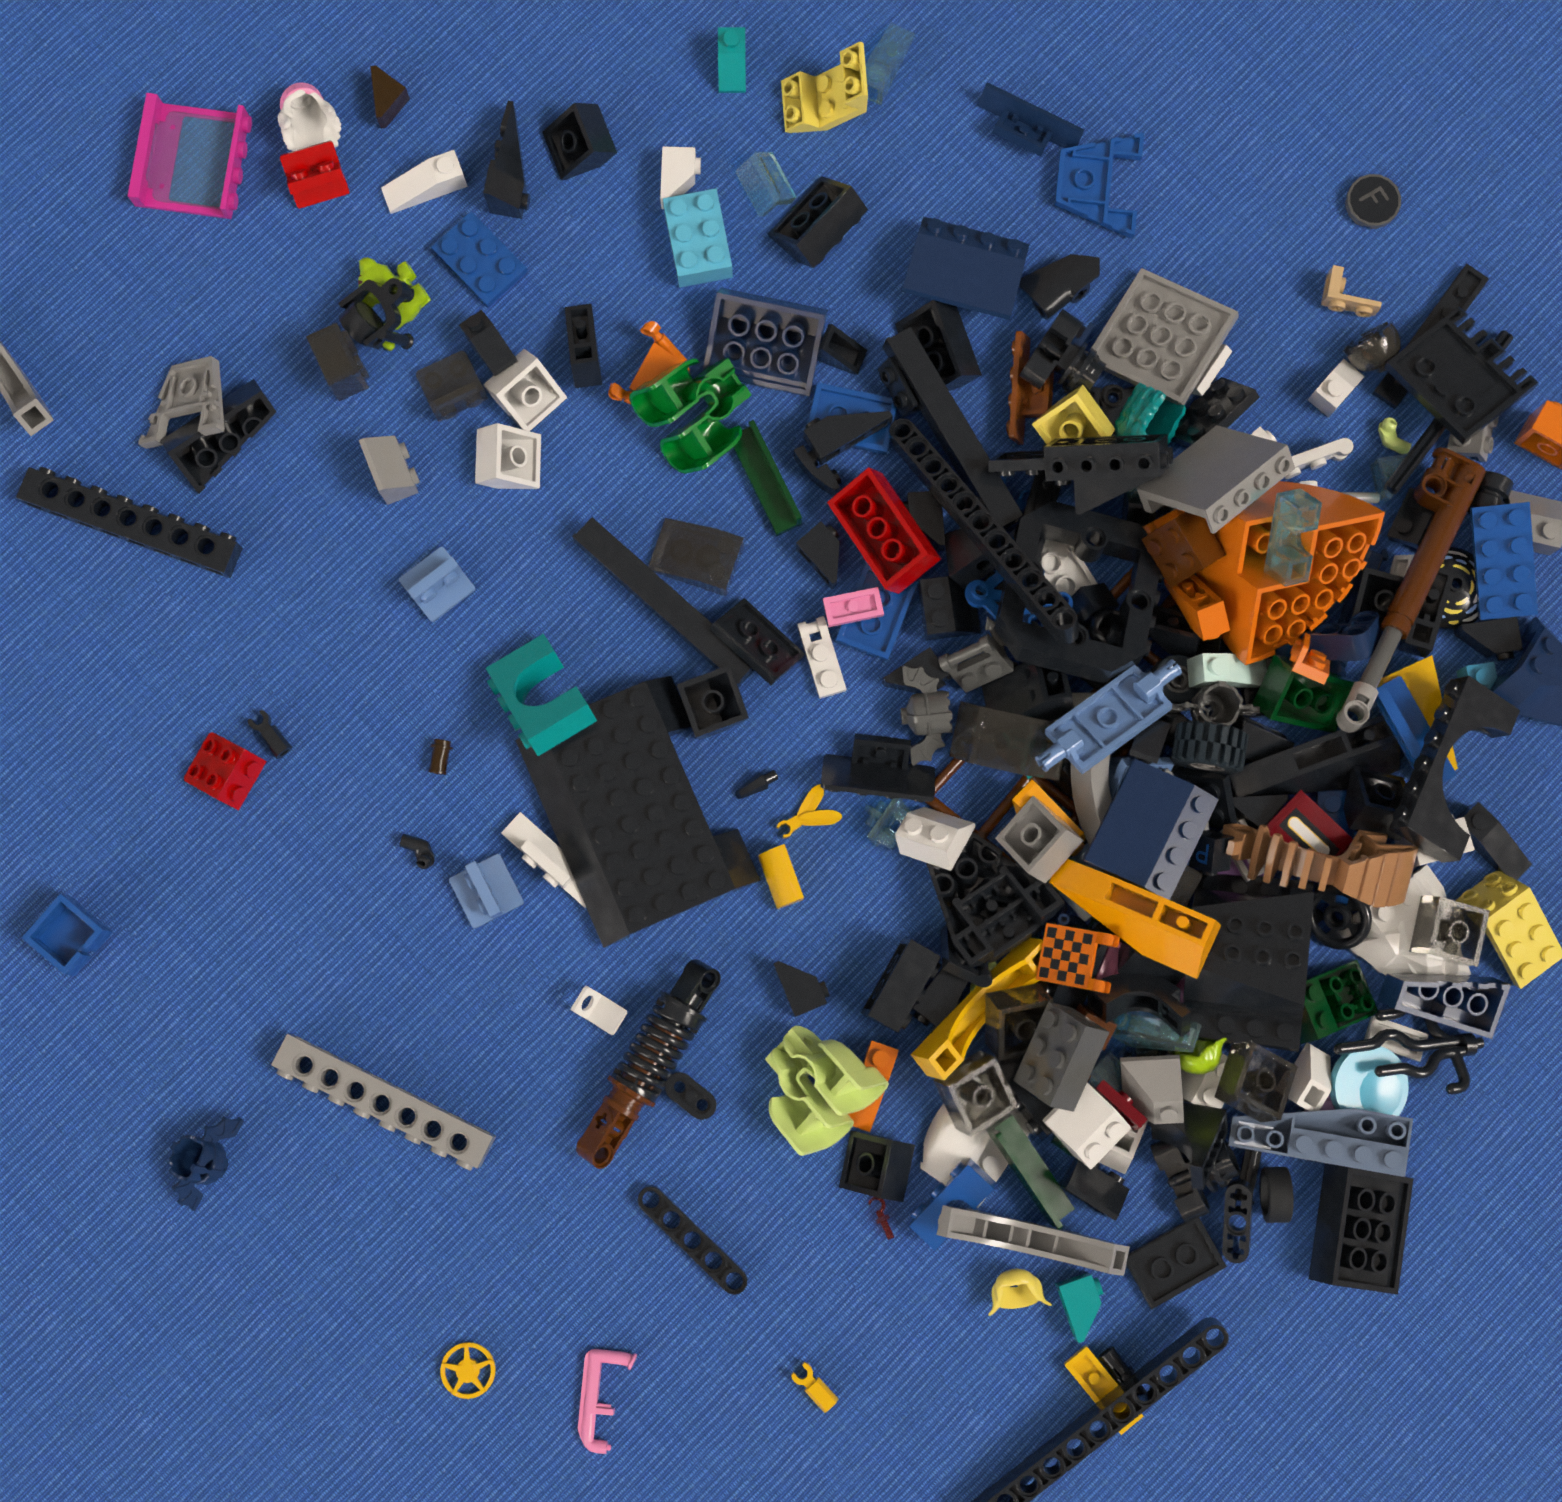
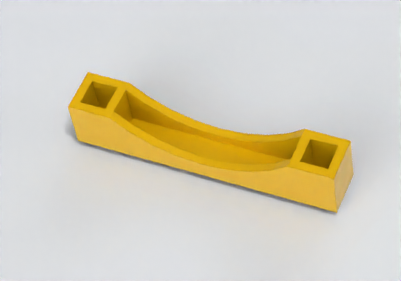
M1029 938L1012 949L991 971L992 984L988 987L976 986L910 1054L926 1076L945 1081L964 1061L971 1041L984 1023L1007 1001L1027 987L1040 981L1036 980L1042 949V939Z

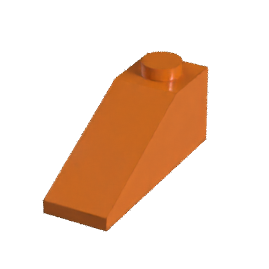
M1195 574L1172 588L1164 579L1166 588L1190 627L1203 641L1216 639L1221 634L1230 631L1224 601Z
M871 1040L863 1064L866 1067L877 1068L884 1078L889 1081L899 1050ZM884 1093L865 1109L848 1114L854 1121L853 1127L868 1132L871 1131Z

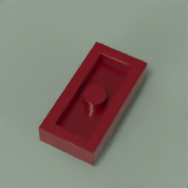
M1104 1079L1094 1087L1118 1111L1134 1131L1140 1129L1148 1120L1132 1105L1133 1100L1123 1091L1117 1092Z

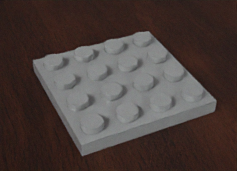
M1141 268L1092 348L1097 351L1100 360L1106 363L1104 371L1135 386L1138 383H1142L1147 387L1151 386L1155 390L1163 392L1166 395L1165 400L1176 405H1185L1238 319L1239 313L1234 309Z

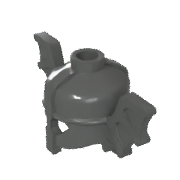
M903 665L904 684L916 687L922 692L911 695L907 706L900 708L902 725L908 724L915 735H926L922 741L912 745L910 748L911 764L915 766L920 761H931L935 750L945 746L941 739V733H952V724L950 723L952 712L948 709L950 705V700L947 698L949 692L944 690L937 691L938 677L928 676L922 666L911 668Z
M1218 681L1202 687L1192 698L1191 703H1172V710L1168 713L1190 711L1193 721L1214 722L1230 726L1236 721L1238 715L1256 716V713H1260V707H1253V704L1242 705L1243 698L1239 695L1237 689L1227 685L1226 681Z

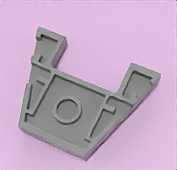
M209 356L171 366L158 396L161 399V403L157 412L150 414L148 420H150L151 426L146 436L141 435L138 445L146 449L162 446L161 440L166 437L168 422L171 418L201 412L198 432L205 436L224 432L220 366L217 359Z

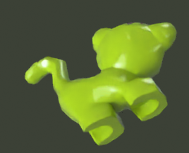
M369 257L359 260V287L366 280H372L383 285L389 279L396 278L411 285V289H414V298L410 302H402L397 307L401 314V324L395 330L413 321L420 310L431 301L420 283L414 286L411 284L417 276L407 261L398 265L396 269L398 275H394L387 265L379 264ZM371 292L362 300L371 308L376 304H380L379 300ZM385 341L381 346L387 351H392L395 348V343Z

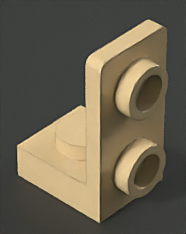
M1333 265L1326 275L1321 305L1327 306L1330 310L1336 312L1345 310L1355 312L1360 317L1375 316L1381 309L1382 302L1342 294L1346 284V278L1342 277L1344 267Z

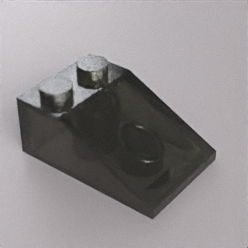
M665 518L648 567L657 574L727 596L744 547V537L716 528Z

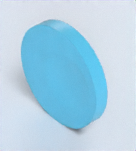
M1384 1047L1371 1051L1341 1055L1331 1072L1330 1098L1334 1108H1355L1399 1116L1408 1097V1076L1399 1074L1378 1077L1375 1075L1374 1069L1379 1065L1402 1063L1401 1060L1392 1051Z

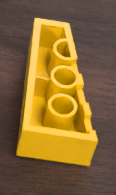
M1432 655L1383 677L1378 685L1379 687L1401 676L1430 728L1434 721V713L1442 701ZM1452 746L1447 758L1454 770H1456L1458 767Z

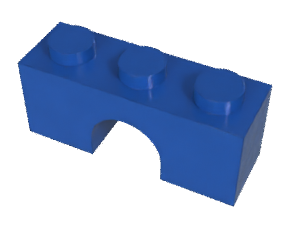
M971 1158L965 1164L960 1161L949 1173L952 1178L945 1185L940 1182L930 1193L933 1198L926 1205L921 1202L910 1214L913 1219L909 1227L934 1251L947 1239V1237L937 1235L938 1219L943 1205L946 1206L952 1200H963L975 1209L995 1188L996 1182Z

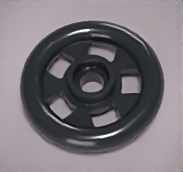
M1327 884L1325 892L1319 891L1317 888L1314 891L1311 935L1322 945L1337 950L1350 949L1362 943L1368 936L1372 925V914L1369 905L1342 893L1333 885ZM1337 895L1348 898L1347 905L1336 902ZM1321 900L1329 904L1324 913L1317 909V905ZM1351 911H1359L1360 922H1352L1353 915ZM1335 912H1340L1343 920L1337 919ZM1322 920L1331 929L1327 933L1318 925ZM1349 928L1352 936L1341 938L1339 931Z

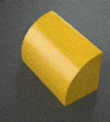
M785 844L758 855L777 909L804 900Z

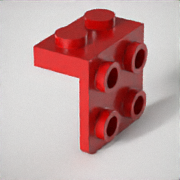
M211 732L184 776V781L239 811L267 761Z

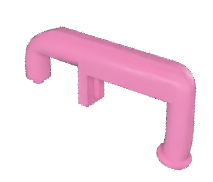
M591 1349L585 1356L578 1432L584 1446L591 1452L607 1454V1451L611 1450V1445H608V1441L594 1439L596 1414L611 1416L615 1414V1408H612L611 1404L598 1403L602 1363L623 1365L628 1367V1370H631L637 1358L636 1353L630 1354L622 1351Z

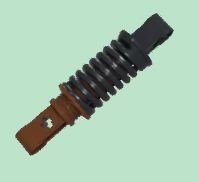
M699 959L689 961L670 993L660 991V996L656 1001L658 1005L652 1007V1011L660 1017L648 1014L646 1020L649 1024L644 1023L641 1025V1031L644 1034L637 1033L635 1035V1040L639 1044L632 1042L629 1045V1050L634 1054L625 1052L623 1055V1059L628 1064L619 1062L617 1068L608 1076L607 1079L613 1085L612 1091H610L608 1096H604V1102L594 1114L591 1123L576 1145L577 1154L597 1169L605 1168L611 1163L614 1154L622 1141L627 1137L633 1123L639 1119L640 1116L638 1114L644 1105L650 1107L656 1105L655 1101L663 1090L661 1088H664L666 1085L664 1079H669L672 1075L669 1069L674 1070L677 1067L676 1060H680L683 1057L681 1050L688 1049L689 1043L687 1041H692L702 1024L706 1023L707 1018L701 1012L720 984L721 976L718 970ZM601 1119L606 1120L607 1123H606V1124L603 1123V1122L601 1121ZM614 1127L619 1129L620 1132L615 1131Z

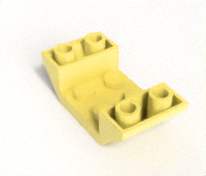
M858 42L840 51L841 64L826 72L812 76L799 71L781 80L785 132L827 131L867 112L868 89L864 43Z

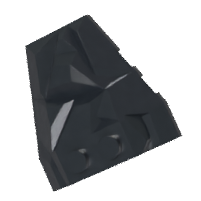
M972 832L951 871L926 863L953 946L970 968L980 966L986 961L990 963L995 962L1041 931L1045 922L1055 916L1065 904L1048 881L1043 883L1028 874L1018 862L1015 863L1002 855L1000 849Z

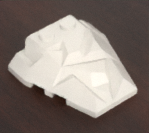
M1427 864L1412 873L1404 903L1378 908L1369 905L1372 914L1370 932L1362 943L1349 949L1357 957L1360 956L1371 964L1374 970L1378 973H1383L1385 976L1387 973L1448 976L1471 975L1444 887ZM1359 911L1353 914L1352 922H1360ZM1349 928L1339 931L1341 938L1352 936Z

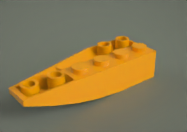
M1067 859L1049 881L1050 884L1140 954L1195 979L1198 978L1221 927L1218 921L1070 859Z

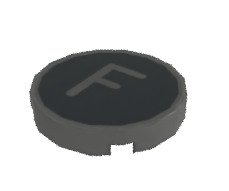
M1368 174L1359 177L1350 186L1345 200V208L1349 217L1357 225L1371 227L1370 229L1387 226L1397 216L1401 207V195L1398 187L1389 178L1379 174Z

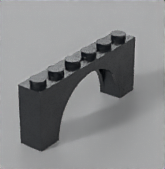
M1470 676L1451 679L1446 685L1444 697L1434 713V721L1430 731L1424 737L1423 748L1414 762V770L1409 781L1404 786V794L1399 806L1393 813V821L1389 828L1441 863L1460 861L1470 837L1455 821L1445 801L1443 769L1450 749L1462 735L1469 731L1480 732L1490 738L1511 735L1520 712L1518 708Z

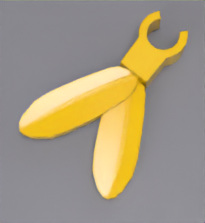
M821 784L816 785L809 791L796 816L778 823L777 829L781 825H787L790 828L788 834H783V839L789 838L802 825L827 826L833 825L842 819V814L834 810L815 811L824 796V789L821 788Z

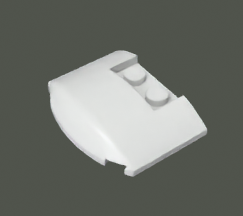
M986 1073L978 1075L980 1076L979 1078L965 1083L961 1089L958 1088L953 1092L936 1113L926 1133L923 1143V1162L920 1161V1168L944 1185L952 1178L949 1174L960 1161L965 1164L970 1158L997 1182L1007 1167L1008 1162L986 1130L1008 1113L1014 1116L1027 1137L1030 1134L1025 1124L1027 1120L1020 1112L1016 1113L1008 1103L1009 1097L1003 1089L999 1090Z

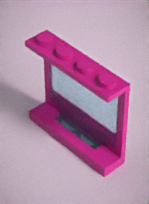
M146 93L128 191V198L134 206L232 219L233 210H237L238 207L237 186L242 183L243 179L242 158L245 159L247 156L246 135L251 132L252 118L248 115L245 107L238 105L237 113L165 104L157 94Z

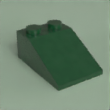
M1275 654L1254 698L1253 706L1260 707V712L1270 720L1330 733L1336 732L1338 728L1337 714L1342 709L1356 681L1329 671V676L1323 685L1293 672V662L1289 660V657Z

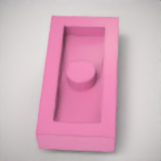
M878 587L823 598L828 627L884 616Z

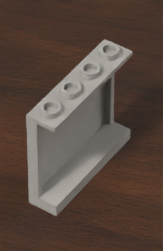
M1216 425L1174 458L1173 464H1169V468L1160 477H1156L1136 489L1146 512L1153 514L1163 505L1206 518L1210 532L1214 534L1292 472L1295 466L1287 444Z

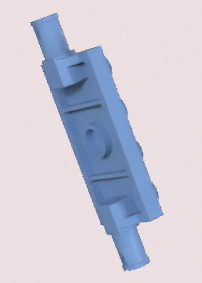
M1170 659L1153 673H1144L1134 664L1045 729V735L1054 744L1035 757L1039 767L1044 765L1042 770L1047 772L1058 762L1066 758L1081 774L1091 769L1172 710V703L1165 697L1163 686L1182 674L1180 666L1176 664L1173 667L1175 661Z

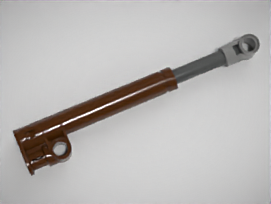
M1442 447L1434 449L1432 453L1434 460L1431 467L1425 470L1420 483L1414 490L1416 502L1435 512L1381 623L1380 628L1383 633L1361 679L1354 683L1342 709L1337 714V725L1345 732L1357 731L1369 719L1370 710L1379 693L1377 687L1400 639L1407 638L1411 626H1413L1485 476L1486 471L1480 464L1450 449ZM1426 486L1432 488L1435 494L1427 491ZM1347 712H1354L1358 717V721L1351 720Z

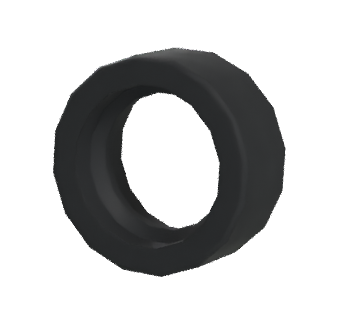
M1287 1167L1262 1168L1259 1192L1263 1218L1266 1223H1288L1292 1219L1294 1208L1290 1172Z

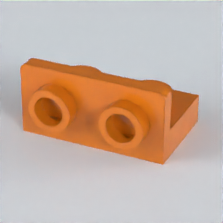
M1305 633L1302 640L1296 638L1290 651L1291 656L1289 660L1293 662L1292 671L1324 685L1329 676L1330 661L1326 659L1327 656L1317 650L1311 649L1308 652L1310 634Z

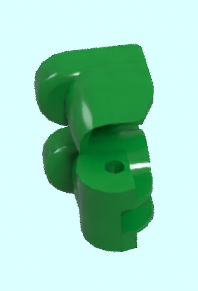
M693 358L669 367L653 380L643 383L630 394V403L635 413L650 427L670 424L699 402L700 398L703 397L708 407L684 427L675 429L660 441V448L665 459L680 473L687 474L708 468L733 448L742 436L741 426L728 429L720 422V420L728 417L733 409L751 396L746 385L742 384L736 376V369L729 358H724L714 363L694 379L689 374L688 367L700 363L698 359Z

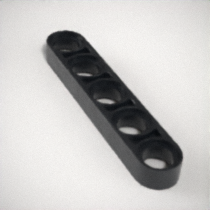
M648 1186L641 1190L638 1195L640 1208L714 1281L729 1294L736 1295L745 1290L748 1279L744 1270L661 1189L656 1186ZM647 1191H654L658 1194L659 1203L656 1207L649 1208L643 1203V1195ZM669 1211H674L680 1216V1223L675 1228H669L664 1223V1215ZM693 1231L700 1235L701 1243L697 1248L686 1246L684 1238L687 1233ZM710 1252H717L722 1257V1264L718 1268L712 1269L706 1265L705 1257ZM736 1272L742 1276L743 1284L738 1289L728 1287L726 1278L730 1273Z

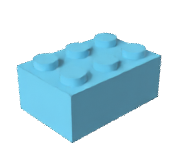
M717 188L663 198L664 213L679 288L733 278L732 263Z

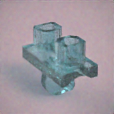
M901 798L892 799L888 806L881 800L875 808L870 805L866 806L864 810L870 816L865 824L872 828L867 835L870 843L877 847L880 844L889 849H893L897 844L896 833L890 830V827L895 821L901 824L906 814L911 812Z

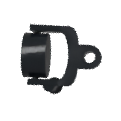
M396 278L389 279L383 285L372 280H366L360 287L338 303L341 308L345 309L339 315V321L346 332L364 346L379 349L385 341L401 345L403 349H409L414 342L413 336L409 333L400 334L393 331L401 324V314L397 307L402 302L407 303L414 298V289H411V285ZM369 292L375 295L384 309L386 315L385 325L378 314L362 301Z

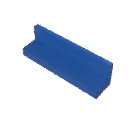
M1398 676L1377 687L1379 693L1375 703L1414 770V762L1421 753L1424 737L1430 731V726L1401 676ZM1446 758L1444 764L1443 783L1456 776V772L1448 758Z

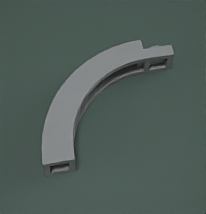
M0 341V392L8 403L14 417L27 433L32 436L54 421L28 377Z
M1110 755L1084 774H1081L1071 763V786L1075 810L1089 845L1112 802L1109 788Z

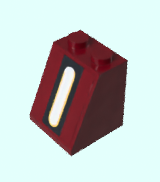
M1302 790L1266 825L1272 837L1273 834L1279 833L1283 836V841L1287 843L1293 840L1298 842L1299 847L1314 849L1316 852L1332 856L1344 854L1353 841V838Z

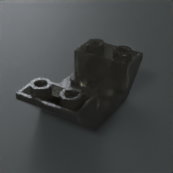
M960 701L949 754L950 757L972 764L1051 780H1059L1063 760L1050 768L1049 771L1044 772L1042 770L1044 765L1039 767L1035 760L1037 755H1040L1054 744L1045 735V729L1055 721Z

